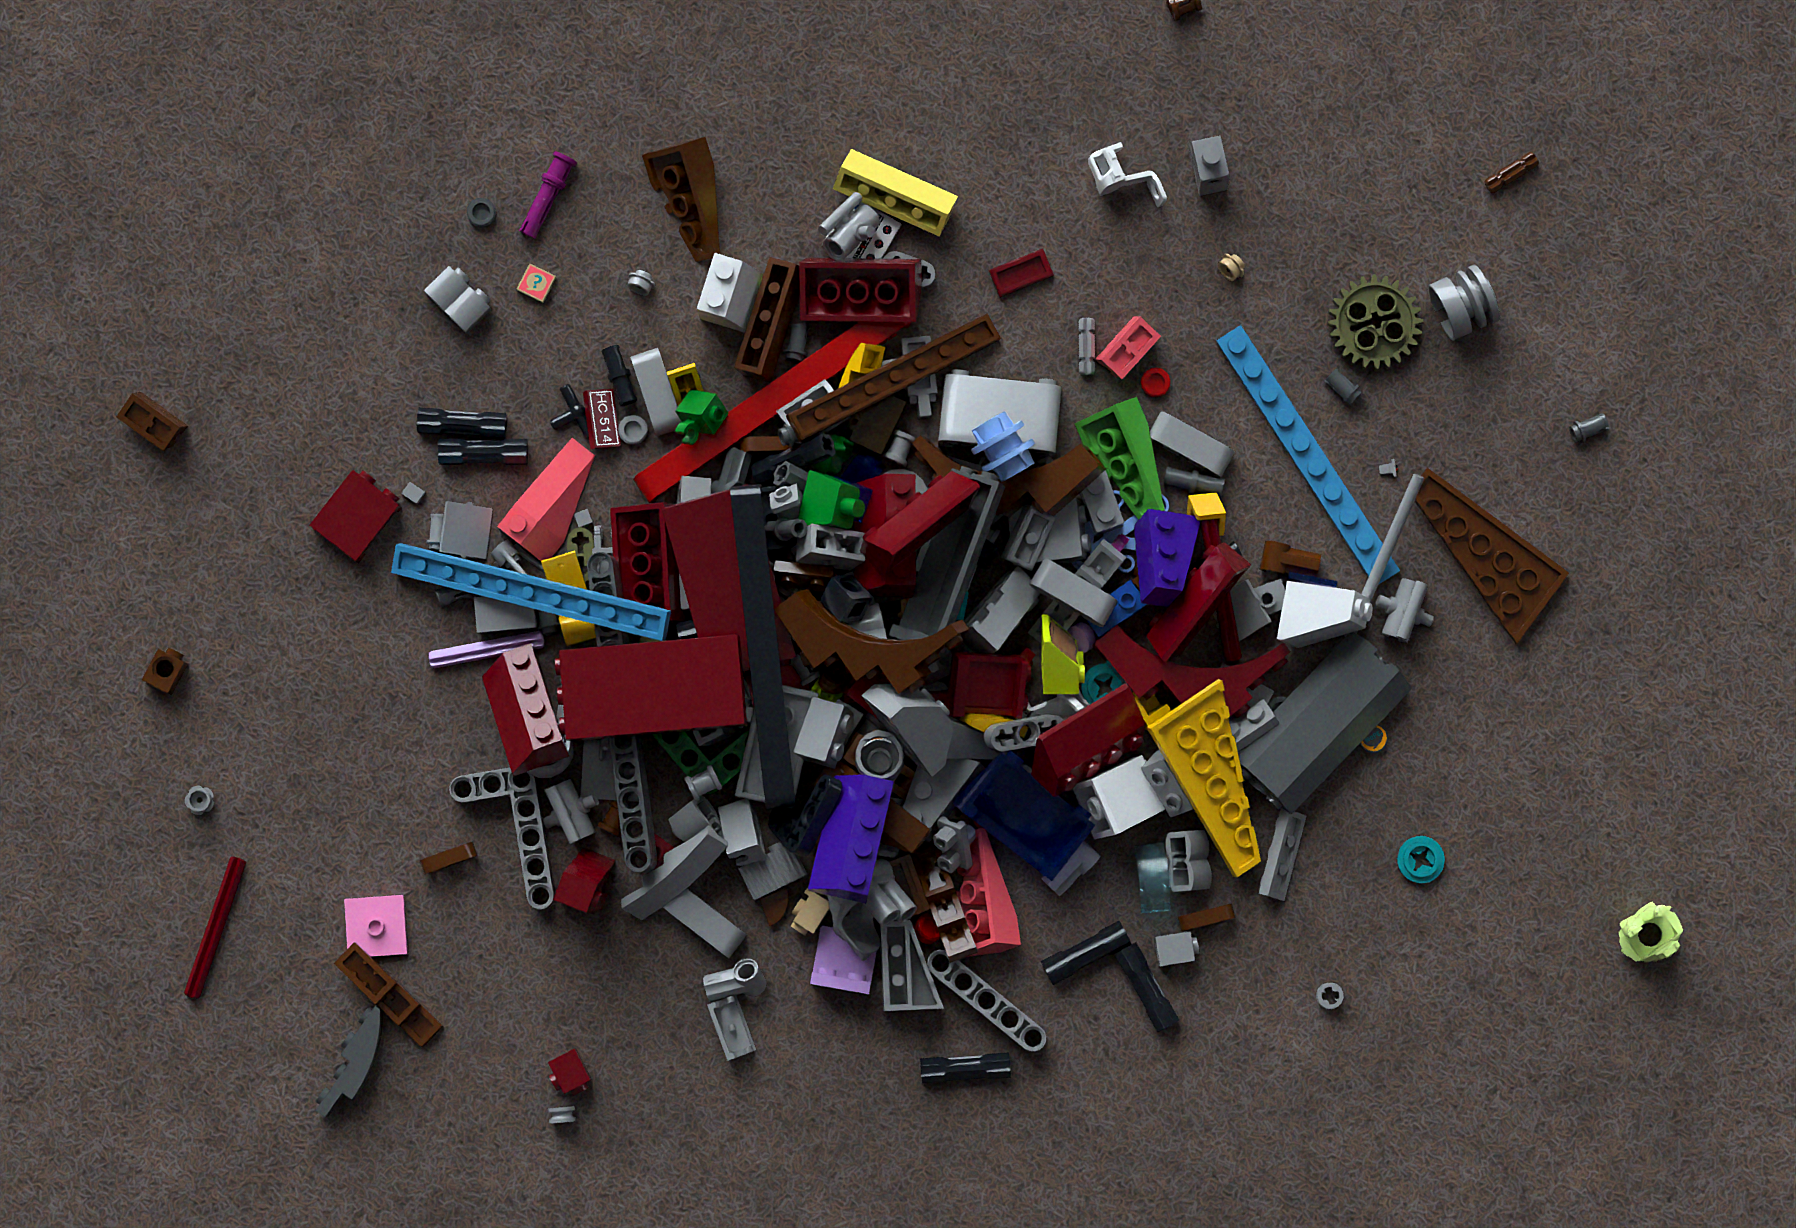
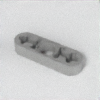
M1046 714L992 724L984 733V742L989 749L1001 752L1036 746L1037 737L1044 733L1040 732V727H1050L1051 724L1056 726L1064 720L1060 716ZM1027 724L1030 727L1031 735L1028 740L1023 741L1020 738V729ZM1000 733L1010 734L1011 738L1000 739L999 742L995 741V737L999 736Z

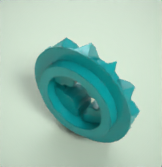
M1098 664L1086 672L1085 683L1081 684L1082 695L1089 704H1092L1108 694L1105 692L1099 698L1096 697L1100 687L1094 679L1105 682L1112 676L1113 679L1110 684L1112 690L1123 684L1107 664Z
M1416 836L1408 839L1400 847L1397 862L1400 872L1408 880L1416 883H1427L1440 875L1444 867L1445 856L1441 846L1435 840L1426 836ZM1427 848L1425 859L1429 861L1428 863L1432 867L1421 865L1414 871L1416 860L1413 859L1410 852L1420 855Z

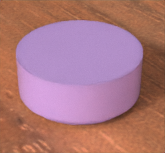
M1078 622L1068 629V633L1077 640L1078 651L1085 653L1093 648L1096 637L1089 625L1084 622Z

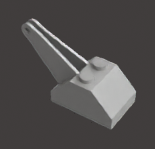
M874 684L862 694V697L887 732L893 734L901 744L904 754L932 777L946 765L947 759H1001L1008 753V751L1001 752L989 749L984 742V732L948 716L950 711L940 700L935 701L932 695L924 688L921 691L918 689L912 694L909 690L898 694L892 684ZM1000 736L995 737L996 742L1002 739Z

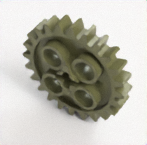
M1375 274L1372 275L1370 283H1367L1364 276H1361L1359 286L1350 281L1348 284L1350 292L1343 288L1339 291L1343 300L1334 298L1332 301L1338 309H1329L1328 311L1329 315L1335 317V319L1327 322V326L1335 328L1328 335L1329 338H1338V341L1333 346L1334 349L1340 347L1345 349L1341 355L1342 358L1349 354L1352 355L1351 365H1354L1358 359L1362 360V369H1365L1369 362L1372 363L1374 370L1379 368L1380 362H1383L1385 368L1388 369L1391 365L1390 359L1399 364L1401 362L1400 353L1407 357L1411 354L1407 345L1416 347L1418 344L1412 336H1420L1422 334V331L1415 328L1416 325H1420L1423 322V319L1415 318V315L1421 311V307H1412L1411 305L1416 300V296L1410 298L1405 296L1409 290L1408 287L1401 291L1398 290L1399 280H1396L1392 286L1388 285V276H1385L1381 283L1377 281ZM1378 299H1389L1392 303V309L1390 311L1379 309L1377 305ZM1350 307H1361L1364 311V318L1358 320L1352 318L1349 313ZM1393 314L1400 315L1398 319L1383 321L1378 326V329L1374 325H1369L1357 331L1350 330L1352 326L1368 323L1372 316L1379 320ZM1393 325L1399 328L1400 338H1389L1386 334V327ZM1365 333L1371 336L1372 346L1362 347L1358 342V335Z

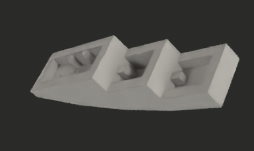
M1103 539L1075 575L1102 589L1127 557ZM1054 600L1043 613L1048 614L1066 631L1079 617L1078 614ZM1042 615L1028 632L1040 643Z
M707 829L665 853L664 864L642 877L643 887L621 899L622 909L640 920L653 914L683 892L707 870L726 849L728 841Z

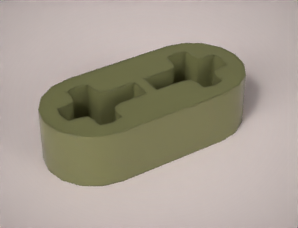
M575 528L568 535L567 553L575 551L578 562L579 558L584 557V566L587 567V561L593 554L594 537L586 528ZM578 533H583L585 538H589V543L584 544V553L579 554L578 545L572 541L578 538ZM587 572L584 574L585 583L589 582Z

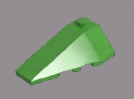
M1137 397L1115 404L1075 423L1083 445L1089 447L1105 466L1108 478H1112L1119 487L1120 496L1138 520L1148 509L1165 511L1149 426Z

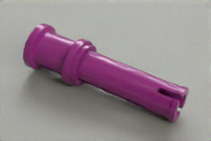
M554 151L552 154L554 159L547 173H543L541 176L543 183L519 229V232L529 237L531 236L533 239H536L559 190L565 189V181L572 167L577 165L575 160L557 151Z

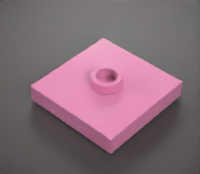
M404 895L344 899L347 949L356 942L371 957L408 954Z

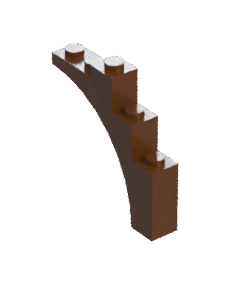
M920 435L912 442L918 450L915 453L917 458L925 466L930 464L935 470L934 478L939 475L945 477L952 468L960 471L961 466H963L945 455L930 439ZM1080 443L1063 457L1042 467L1019 472L1003 482L998 479V482L1003 484L1005 489L996 515L1002 514L1010 518L1033 498L1031 503L1041 514L1046 512L1055 516L1099 477L1106 468L1089 447Z
M808 589L794 593L774 609L814 668L824 664L828 668L841 659L856 681L865 677L868 680H872L883 672L898 694L907 690L912 694L926 684L923 679L932 673L928 666L941 658L939 652L945 647L950 650L963 641L961 635L969 630L964 621L960 620L924 638L908 640L878 638L859 632L840 622L822 607Z

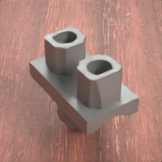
M942 815L937 820L939 831L933 836L934 845L943 852L937 859L938 867L949 873H952L958 867L968 870L973 865L969 844L976 838L975 829L970 825H966L964 821L954 823Z

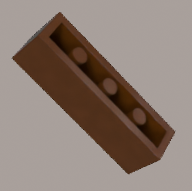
M769 257L734 366L743 376L771 383L800 292L799 266L795 263Z

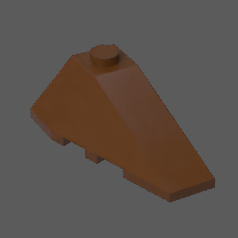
M840 760L837 761L835 769L825 767L816 779L815 786L823 775L834 777L860 774ZM890 798L880 843L914 854L932 830Z

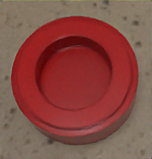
M1151 368L1141 378L1143 392L1153 398L1163 396L1170 387V377L1161 368Z
M924 913L914 921L913 929L920 942L932 944L940 938L932 913Z

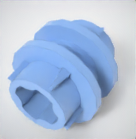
M1004 411L972 429L978 443L977 446L971 449L972 453L975 455L984 451L990 462L981 467L982 470L988 472L993 469L1001 482L1034 464L1028 448L1033 446L1035 442L1032 438L1022 442L1016 432L1025 426L1022 420L1013 424Z

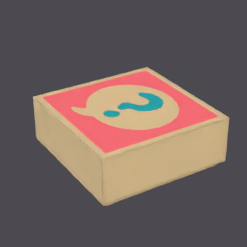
M529 264L517 287V291L544 303L556 276Z

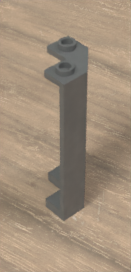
M961 466L960 471L951 469L955 473L978 482L981 487L970 509L930 540L916 578L913 597L909 598L899 626L892 625L889 633L890 636L898 640L924 638L956 622L1005 486L998 482L999 476L986 471H982L981 475H978L977 471ZM946 647L939 653L944 654Z
M1354 632L1349 633L1273 712L1279 724L1238 752L1243 779L1247 782L1252 779L1258 783L1268 794L1265 798L1266 801L1277 811L1283 808L1289 814H1292L1412 689L1400 670L1392 663L1387 664L1376 653L1377 649L1369 641Z

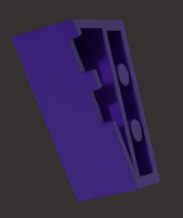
M1148 509L1135 523L1134 532L1141 603L1168 607L1183 591L1201 520H1197L1194 515Z

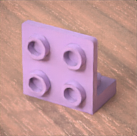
M822 926L820 928L810 984L869 994L876 952L862 961L847 941L842 940L835 934L833 927Z

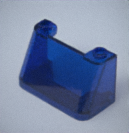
M1009 750L1007 754L1000 752L959 794L952 804L1049 880L1053 881L1096 826L1089 820L1092 814L1079 804L1074 808L1061 797H1054L1029 772L1020 766L1024 761Z

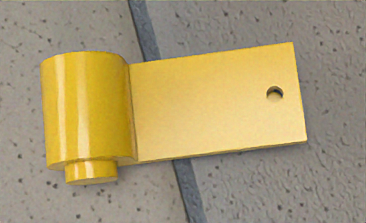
M575 551L541 561L547 580L587 589ZM558 615L567 646L596 638L594 624Z

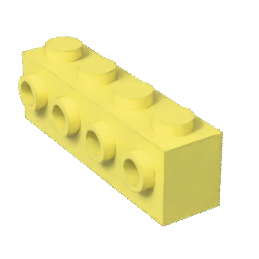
M853 149L850 150L844 160L833 187L834 190L847 196L858 192L862 196L861 202L937 236L941 235L958 196Z

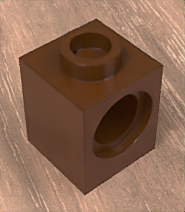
M169 647L166 652L158 649L142 681L172 695L188 663L182 661L183 654ZM170 661L173 664V673L168 677H162L160 667L164 662Z

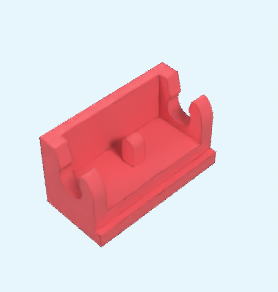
M1134 316L1095 360L1108 368L1114 377L1123 379L1157 342L1161 335L1141 316Z

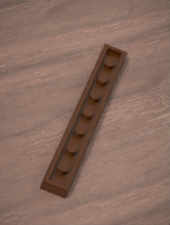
M988 313L787 414L786 418L799 442L994 344L1001 337Z

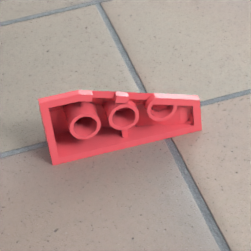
M571 438L513 505L497 527L539 561L552 558L565 541L595 455Z
M985 828L976 829V838L969 844L973 865L968 870L961 867L957 868V872L964 877L960 891H956L959 902H961L963 913L978 953L970 956L1001 953L1021 945L1017 915Z

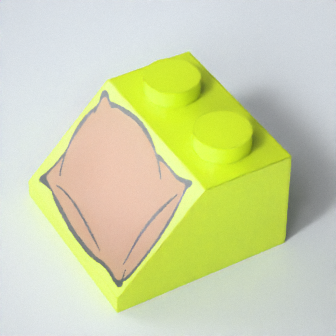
M1042 614L1041 671L1043 694H1079V683H1085L1083 651H1078L1077 640L1048 614Z

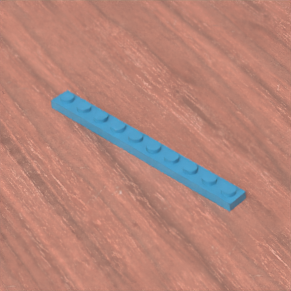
M1238 326L1216 340L1217 345L1369 577L1383 543L1242 326ZM1391 556L1379 584L1400 571Z
M402 543L395 546L391 573L660 641L666 640L671 610Z

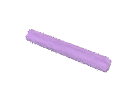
M541 631L435 650L429 652V662L432 668H439L501 656L504 652L529 643L532 644L533 649H540L545 646L544 636Z

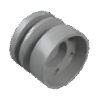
M1475 264L1466 269L1467 275L1463 271L1456 273L1457 287L1447 277L1428 286V293L1434 310L1437 311L1444 308L1449 319L1441 322V325L1452 341L1472 332L1471 318L1480 328L1487 325L1486 319L1490 323L1497 322L1500 319L1495 293L1489 281Z

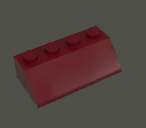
M805 258L799 262L800 321H917L922 290L921 259L845 258L843 261H836L832 258Z
M953 471L945 477L942 475L937 476L929 483V489L923 494L920 492L915 493L906 502L908 506L903 510L895 509L884 519L885 524L877 529L874 526L869 529L862 537L864 541L859 551L882 577L970 509L981 487L978 482Z
M886 473L854 483V486L860 490L858 500L864 502L865 511L861 517H854L853 531L866 533L874 526L878 529L885 524L884 519L895 509L901 511L908 506L906 502L916 493V474ZM916 551L883 577L865 558V562L853 569V576L874 597L912 598L916 587Z
M660 502L610 508L613 557L618 561L620 567L623 598L671 610L669 623L685 621V611L681 609L680 573L662 512V508L674 504Z
M1225 542L1216 547L1211 545L1202 556L1204 562L1200 568L1194 567L1186 576L1185 582L1187 584L1183 591L1169 605L1164 614L1159 612L1149 624L1152 629L1146 636L1165 663L1182 654L1251 566L1247 560Z
M529 643L502 653L482 676L512 775L516 776L570 757L564 737L560 733L555 709L532 644Z
M1126 683L1037 737L1031 776L1054 797L1064 791L1072 790L1083 779L1093 777L1104 766L1114 764L1122 755L1130 750L1134 751L1141 746L1144 740L1143 735L1146 724L1130 687Z

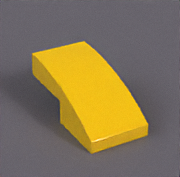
M861 343L846 366L839 388L880 368L885 347Z
M966 713L964 717L959 718L960 721L984 733L992 724L1013 721V719L992 714ZM1024 725L1020 729V737L1024 738L1029 727Z

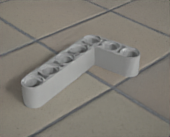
M510 767L456 777L451 782L449 791L454 800L458 802L471 803L506 796L511 797L527 900L536 909L545 910L550 908L555 901L553 900L555 889L536 777L529 774L530 782L524 788L516 786L515 776L512 775ZM490 777H498L501 782L500 789L495 793H489L486 789V781ZM467 781L470 783L472 791L468 797L460 798L456 792L457 786L461 782ZM524 801H532L535 806L534 813L529 817H523L519 811V807ZM529 830H536L539 833L540 840L535 846H528L524 841L525 833ZM534 859H541L544 863V871L540 875L534 876L529 871V864ZM539 888H545L549 893V899L543 905H539L534 901V893Z

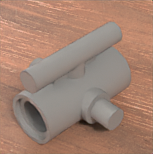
M854 192L818 227L822 235L826 236L828 234V237L823 241V248L828 256L836 261H843L860 242L865 241L868 237H873L875 229L880 224L878 214L867 205H859L853 211L862 201V196L858 192Z
M1402 578L1395 597L1378 596L1376 606L1385 609V612L1388 613L1382 635L1387 637L1391 635L1399 638L1398 641L1408 643L1414 624L1419 625L1421 623L1428 627L1431 626L1434 616L1425 613L1424 609L1421 608L1428 589L1427 584Z
M571 779L545 790L554 809L551 811V815L543 818V823L547 829L555 825L558 827L562 826L570 844L596 832L587 814L590 812V808L599 804L595 794L586 798L583 796L579 797Z

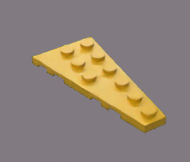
M1218 679L1149 725L1147 729L1234 877L1238 878L1261 862L1255 830L1251 826L1248 808H1250L1248 797L1245 796L1242 784L1244 779L1235 736H1232L1229 723V708L1225 704L1223 695V680Z

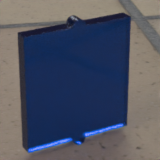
M1289 572L1288 578L1292 582L1339 588L1338 581Z

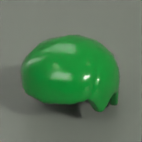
M830 435L834 441L836 452L833 457L820 463L812 464L816 472L837 474L842 468V463L847 461L851 455L854 443L843 436Z

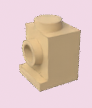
M807 888L804 893L809 897L806 901L801 898L792 911V914L796 915L791 927L803 935H806L808 931L814 934L829 911V901L815 892L808 891Z

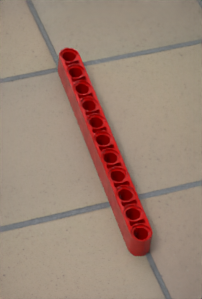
M858 322L730 410L728 416L714 435L699 433L695 444L688 445L682 443L638 473L633 478V481L649 503L656 501L655 498L663 492L666 494L678 486L682 476L694 475L704 468L703 465L711 459L714 461L726 453L728 447L734 443L739 444V440L752 435L754 429L759 426L764 427L777 418L775 415L778 414L776 412L778 409L824 379L827 380L832 376L835 378L844 372L850 358L861 343L872 345L881 343L883 345L895 337L897 331L903 327L908 328L912 322Z

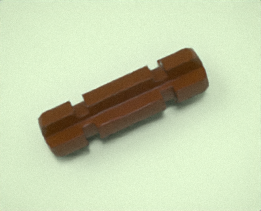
M1528 152L1520 158V161L1517 159L1498 171V175L1493 174L1485 180L1487 189L1491 193H1495L1503 185L1506 186L1524 175L1526 170L1530 171L1537 167L1539 161L1534 153Z

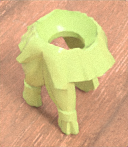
M1650 902L1640 908L1635 915L1621 921V930L1619 931L1621 951L1635 962H1657L1658 960L1669 958L1676 953L1680 947L1678 940L1683 932V928L1675 912L1670 911L1672 907L1665 905L1656 906L1653 902ZM1646 923L1656 924L1661 931L1660 941L1651 947L1642 944L1638 937L1639 931L1643 929L1641 926Z

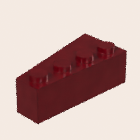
M582 848L581 852L577 854L572 863L564 870L553 900L590 914H595L596 910L602 911L608 896L603 891L614 866L615 859Z

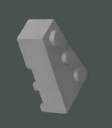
M1018 565L1009 568L965 618L964 623L969 630L961 635L962 642L974 653L993 654L998 651L1009 634L1021 623V618L1024 614L1032 610L1039 602L1037 597L1040 592L1029 585L1032 578Z
M947 759L946 765L933 777L917 766L903 808L932 830L924 841L930 843L938 831L937 820L942 815L947 818L951 815L952 810L961 798H964L969 792L968 789L977 777L981 776L986 768L980 762L970 759Z
M906 920L902 923L893 921L883 927L879 924L883 1011L944 1009L911 921Z

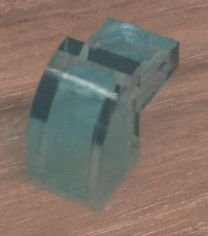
M1164 843L1134 845L1141 913L1170 911L1169 872Z

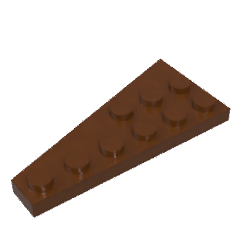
M1426 468L1421 475L1424 477V481L1415 502L1514 643L1517 644L1568 576L1569 572L1440 476Z

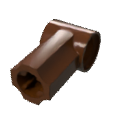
M1265 541L1259 570L1264 572L1266 570L1275 571L1278 575H1285L1287 573L1316 579L1320 567L1321 554L1294 549L1290 545L1281 542Z

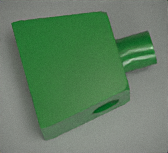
M809 470L798 519L804 520L807 526L812 523L849 530L853 525L854 517H861L864 514L865 504L862 500H858L860 495L859 488L835 477Z

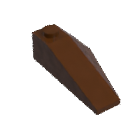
M706 137L689 140L643 154L642 157L650 183L655 191L663 189L670 202L664 207L669 215L674 213L682 222L679 227V233L695 261L711 259L714 253L720 254L714 163Z

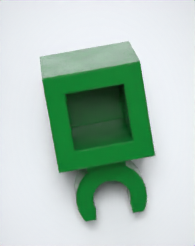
M689 390L675 410L682 421L677 425L675 432L686 435L682 440L683 444L693 445L697 441L699 433L714 435L729 413L716 393Z

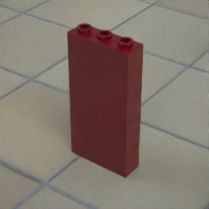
M730 489L662 508L698 638L738 634L741 641L743 672L745 671L746 676H750ZM768 558L773 607L775 609L781 604ZM774 610L780 667L791 664V658L796 657L790 633Z
M738 634L559 650L560 658H555L556 675L561 676L562 687L557 688V699L559 706L563 705L564 717L559 718L560 733L565 735L566 740L569 742L747 726L741 641Z

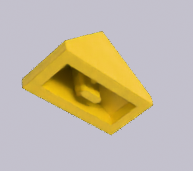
M695 363L667 372L678 406L689 390L704 392Z

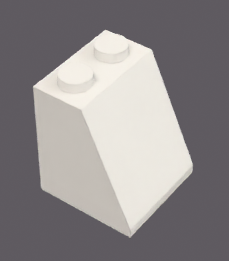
M714 253L697 306L699 318L745 333L764 274L743 261Z
M1287 581L1277 639L1292 647L1300 648L1365 629L1366 622L1370 621L1373 607L1370 604L1371 599L1354 590Z
M1142 755L1125 760L1095 774L1091 778L1083 779L1073 788L1094 839L1121 833L1165 810V807L1141 769L1147 762Z

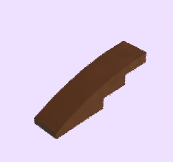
M934 842L920 846L914 854L910 853L950 963L978 953L949 872L938 867L937 859L942 855L940 849L934 845Z
M356 942L334 962L375 1005H378L422 1048L443 1027L432 1014Z

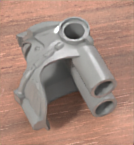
M884 859L876 860L866 904L827 895L834 923L833 931L842 940L847 941L862 961L869 958L881 945L880 937L873 924V918L883 927L895 919L899 923L905 922L917 910L916 905L896 883L892 866Z

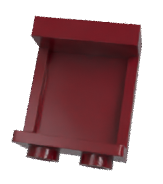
M354 470L349 473L309 525L357 563L366 555L364 552L392 516L402 509L397 504L400 498L387 488L383 492L374 486L376 480L363 470L360 474Z
M952 652L947 709L954 717H964L965 713L1011 715L1015 719H1022L1023 711H1026L1028 707V695L1025 693L1026 682H1029L1031 679V666L1028 665V661L1021 655Z

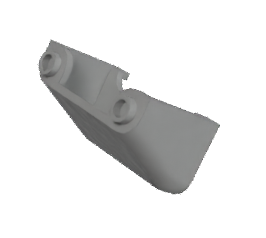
M953 369L951 374L945 375L938 446L952 447V445H959V442H962L961 447L965 448L967 446H977L978 443L972 429L1005 411L1013 424L1021 420L1025 426L1016 432L1022 442L1031 438L1035 442L1033 446L1028 448L1030 454L1032 450H1035V453L1040 454V457L1051 455L1054 458L1056 454L1062 387L1056 385V380L1039 379V383L969 376V371Z

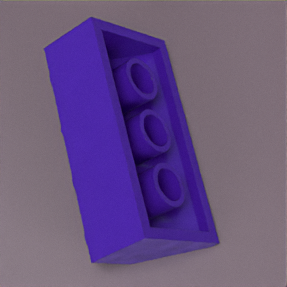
M868 775L834 776V778L841 781L842 789L821 831L808 891L866 904L894 781Z

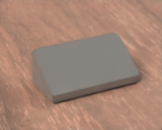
M1025 504L1001 558L1032 571L1056 517L1046 512L1041 514L1035 507Z

